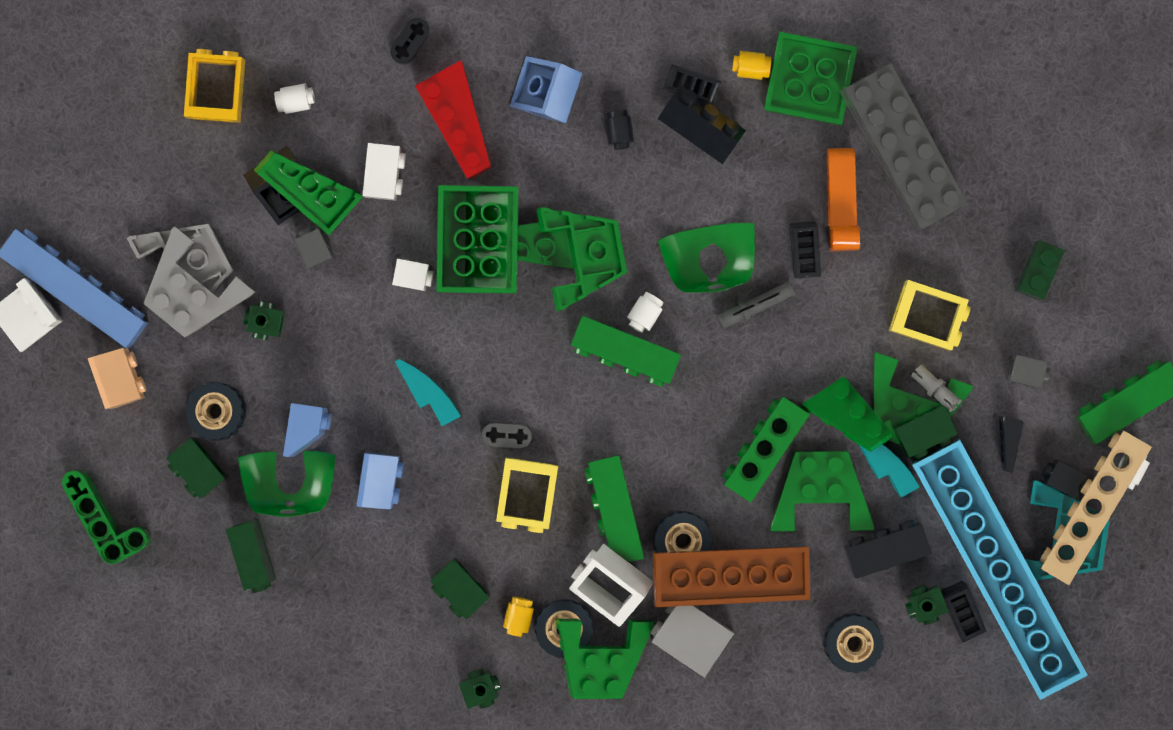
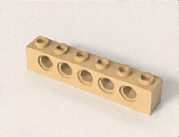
M1122 431L1121 435L1118 433L1114 434L1108 444V447L1112 448L1107 458L1101 456L1094 468V470L1098 471L1093 481L1088 478L1080 491L1084 494L1081 502L1077 503L1074 501L1067 513V516L1071 517L1066 527L1062 524L1059 526L1053 536L1057 542L1052 549L1047 547L1039 560L1043 563L1042 570L1070 585L1152 448L1125 431ZM1123 452L1128 455L1129 464L1126 467L1118 468L1114 465L1113 459L1117 453ZM1104 476H1112L1115 479V487L1110 491H1105L1100 487V480ZM1090 499H1098L1102 504L1100 512L1091 514L1086 510V503ZM1076 522H1084L1088 526L1087 534L1082 537L1074 535L1072 532L1073 525ZM1062 545L1072 546L1074 549L1073 557L1070 559L1061 558L1058 553L1059 548Z

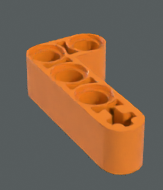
M827 148L830 252L857 251L860 249V229L857 226L855 149Z

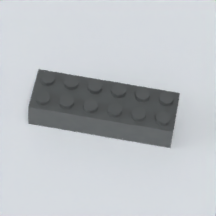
M892 63L884 65L839 91L914 230H922L968 204Z

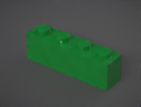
M584 316L580 320L571 346L576 347L574 353L589 358L590 353L600 357L598 362L612 368L617 363L625 367L623 372L638 377L639 373L649 376L648 382L663 387L664 382L670 384L681 354Z
M1161 360L1153 362L1146 367L1148 372L1139 377L1137 373L1124 381V387L1116 390L1114 387L1101 395L1103 400L1095 405L1093 401L1089 402L1079 409L1080 414L1075 416L1091 444L1100 443L1173 397V365L1170 361L1161 362Z
M615 455L588 462L589 468L584 470L588 484L593 483L595 494H591L594 510L600 509L602 519L597 520L600 535L606 534L608 542L606 546L627 562L644 559L620 456Z

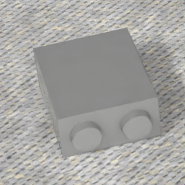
M695 605L667 607L665 612L668 615L664 621L658 620L650 632L653 635L651 642L705 678L734 635V632Z

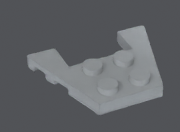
M204 224L179 228L194 243L178 261V264L214 293L234 270L211 225ZM171 230L129 236L127 240L137 259L140 260L161 248L165 249Z
M174 226L161 256L144 305L182 336L188 337L245 299L250 298L256 292L240 278L235 277L221 296H216L178 264V261L192 246L194 241Z

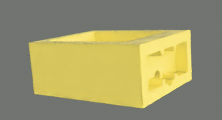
M906 280L889 331L951 351L953 346L958 347L962 332L959 331L961 322H966L971 309V307L967 306L969 300ZM916 291L958 304L946 341L904 328Z
M506 457L496 519L497 522H502L501 527L517 529V525L528 526L527 531L543 533V529H549L559 465ZM511 470L550 476L543 521L504 515Z

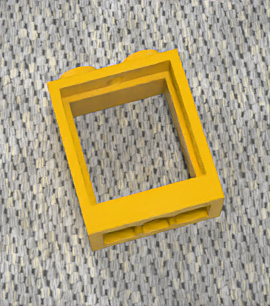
M196 49V53H189L184 117L197 120L241 122L245 59L238 57V52L223 51V55H212V50ZM199 63L236 66L232 109L196 107Z

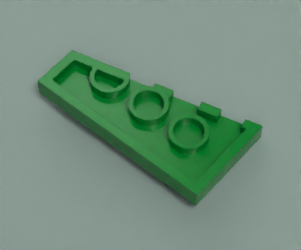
M273 150L254 169L258 175L327 235L333 232L363 197L361 193Z

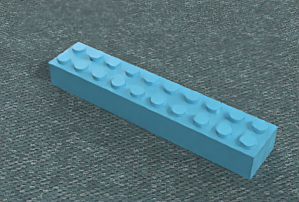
M959 437L950 444L913 461L912 465L1039 699L1041 700L1088 676Z

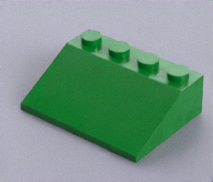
M438 185L436 292L517 294L519 187Z

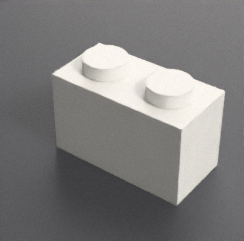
M368 143L363 197L396 201L397 195L402 194L403 179H399V170L405 167L406 153H401L402 148L400 146Z

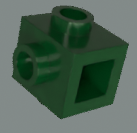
M259 301L258 306L251 305L250 310L245 311L243 325L247 326L246 331L253 332L252 338L268 340V336L281 337L286 311L275 310L274 304ZM263 316L266 318V323L264 325H262L260 322Z
M926 585L918 586L911 590L912 594L906 596L909 602L905 604L910 619L915 618L918 623L923 622L924 625L932 624L939 620L938 616L949 612L940 587L937 585L929 588ZM928 601V606L922 609L923 603Z
M482 668L468 673L469 678L459 682V687L468 709L478 705L480 709L495 704L494 699L498 698V691L502 690L497 675L492 676L490 670L484 672ZM477 686H483L486 690L481 692L477 689Z

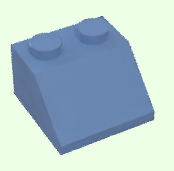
M526 56L510 107L549 120L566 123L582 73L561 63Z
M291 403L283 456L295 457L325 434V430L330 429L332 414H328V408Z
M370 451L364 453L357 499L358 507L391 510L393 504H398L400 489L396 488L397 478H402L404 462H400V456Z

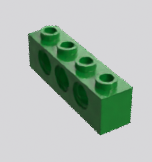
M783 396L779 400L774 398L766 410L770 413L765 422L760 420L752 431L755 437L750 444L744 443L737 454L740 457L739 461L735 466L730 464L722 476L726 479L723 483L726 487L750 503L810 415ZM777 418H782L786 423V428L782 433H775L772 430V422ZM767 440L770 442L771 451L769 454L760 455L758 453L757 445L760 441ZM748 462L754 463L757 468L756 474L752 477H745L742 473L743 466Z

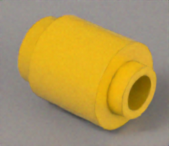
M740 51L739 56L734 55L732 71L737 72V77L762 80L763 77L769 78L771 57L765 56V53Z
M513 596L512 601L508 602L503 627L507 629V634L522 637L523 633L529 632L534 611L532 600Z

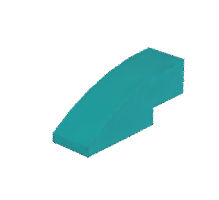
M402 359L395 361L419 407L422 408L430 404L441 426L462 416L451 398L431 377Z
M883 444L872 452L859 445L876 478L881 479L887 475L899 497H903L920 487L901 460Z

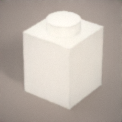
M397 259L392 285L426 291V286L431 287L434 271H430V265Z

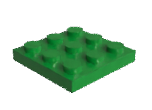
M779 32L764 111L842 126L846 103L839 91L851 83L857 47Z

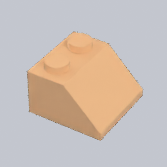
M121 348L88 358L105 409L117 408L145 398L143 392L146 391V385L143 378L137 376L135 367L138 366L133 351L129 352L128 348Z

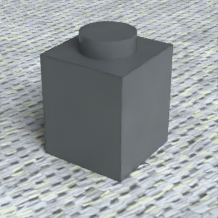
M309 227L298 233L300 237L295 239V243L308 269H313L334 259L321 229L314 230L313 227Z
M1012 355L1007 381L1042 388L1043 383H1047L1050 374V368H1046L1048 362Z

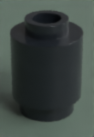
M627 110L606 113L605 126L608 145L614 146V150L630 148L629 143L634 142L631 116H628Z

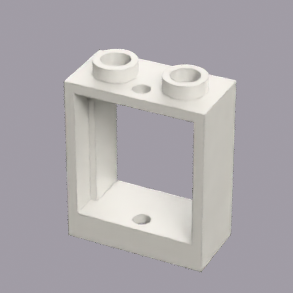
M603 544L597 552L592 549L583 561L586 564L585 567L581 564L571 576L574 582L569 589L620 627L645 598L653 585V581ZM595 567L631 593L623 603L587 577Z

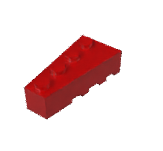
M462 60L417 84L415 87L465 176L470 181L492 167Z

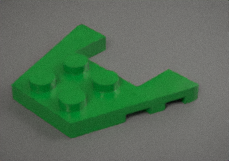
M545 207L537 209L541 233L567 229L577 281L574 284L551 288L556 311L566 309L576 301L583 299L588 294L627 273L618 220L573 214Z
M875 352L873 411L892 432V438L888 441L900 445L893 430L894 427L942 404L890 387L898 360ZM950 378L947 388L961 399L959 405L955 404L957 407L952 412L946 409L951 418L972 391L973 386Z
M848 451L794 452L770 531H795V503H849V530H874V525Z
M556 619V627L559 630L561 639L559 640L560 648L565 659L564 668L570 696L573 699H622L649 639L650 632L654 627V622L649 619H629L625 646H579L582 621L579 619Z

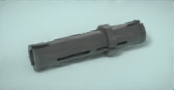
M786 281V283L748 301L743 302L741 300L737 302V306L717 314V318L724 330L744 319L748 321L751 319L750 316L790 297H794L795 292L790 282Z

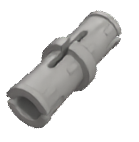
M923 364L915 370L917 373H912L911 377L928 391L927 395L931 398L935 397L949 412H952L957 407L956 403L960 404L961 399L945 386L946 382L942 379L938 380Z

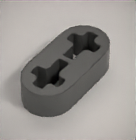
M490 423L483 429L482 439L488 446L525 448L532 440V432L527 426L522 424ZM492 427H496L497 432L506 433V437L497 438L496 442H491V438L487 437L486 433L490 432ZM518 429H523V433L528 434V439H524L522 444H518L517 439L509 438V433L515 434L518 432Z

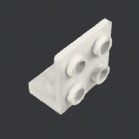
M23 278L16 284L18 289L0 302V327L20 352L25 351L63 321L33 280Z

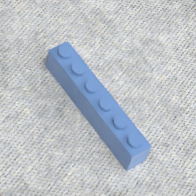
M26 228L24 231L15 229L0 249V257L122 346L131 348L149 323L143 319L145 314L135 306L131 308L125 306L122 303L124 298L111 290L107 293L101 288L103 283L92 275H89L88 278L79 272L81 267L68 259L65 262L58 257L60 252L49 244H46L45 247L37 242L39 237Z

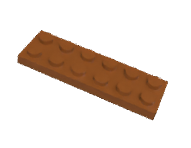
M808 546L653 553L654 606L672 607L810 600V548Z

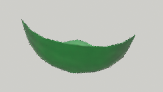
M728 223L678 232L658 240L669 275L674 285L684 293L719 292L746 283L752 276L755 259L754 223ZM714 243L724 252L728 263L716 277L717 281L709 282V277L702 272L699 266L700 251ZM713 285H724L721 288L708 289V287Z
M277 451L254 453L238 457L245 496L250 508L255 513L277 517H293L320 512L326 506L333 483L335 454L320 451H303L306 477L302 488L296 494H284L279 489L275 478ZM287 501H293L295 503V505L287 506L285 504ZM283 510H294V511H296V512H294V513H289V514L279 513L280 511H283Z

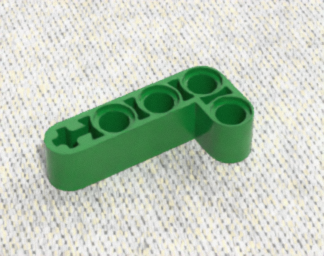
M73 470L64 475L62 478L63 489L104 562L108 564L119 563L149 546L151 534L143 526H137L120 533L90 476L85 471ZM79 477L81 482L78 483V486L73 487L71 482L74 481V478ZM88 490L87 494L77 496V494L82 493L81 491ZM86 498L92 499L95 504L92 512L84 509L83 503ZM99 521L107 525V533L105 535H100L96 530V525ZM134 532L142 534L143 543L141 546H137L132 542ZM112 544L120 549L118 558H113L109 554V547Z

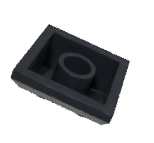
M288 146L277 152L300 164ZM255 166L243 174L253 194L277 225H279L300 210L254 171L257 167Z

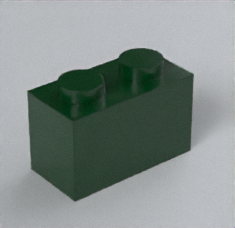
M1041 240L1035 242L1015 291L1039 301L1045 300L1065 250Z
M944 405L934 407L893 428L906 457L914 456L915 460L929 454L928 448L934 445H938L941 448L953 442L952 437L957 435Z
M195 437L187 440L166 458L170 462L168 468L176 477L181 476L187 484L184 486L194 498L196 496L200 499L204 498L228 478Z
M453 558L430 580L433 584L431 587L433 592L441 599L445 596L451 603L449 606L450 610L458 618L463 616L467 620L491 596L456 558Z

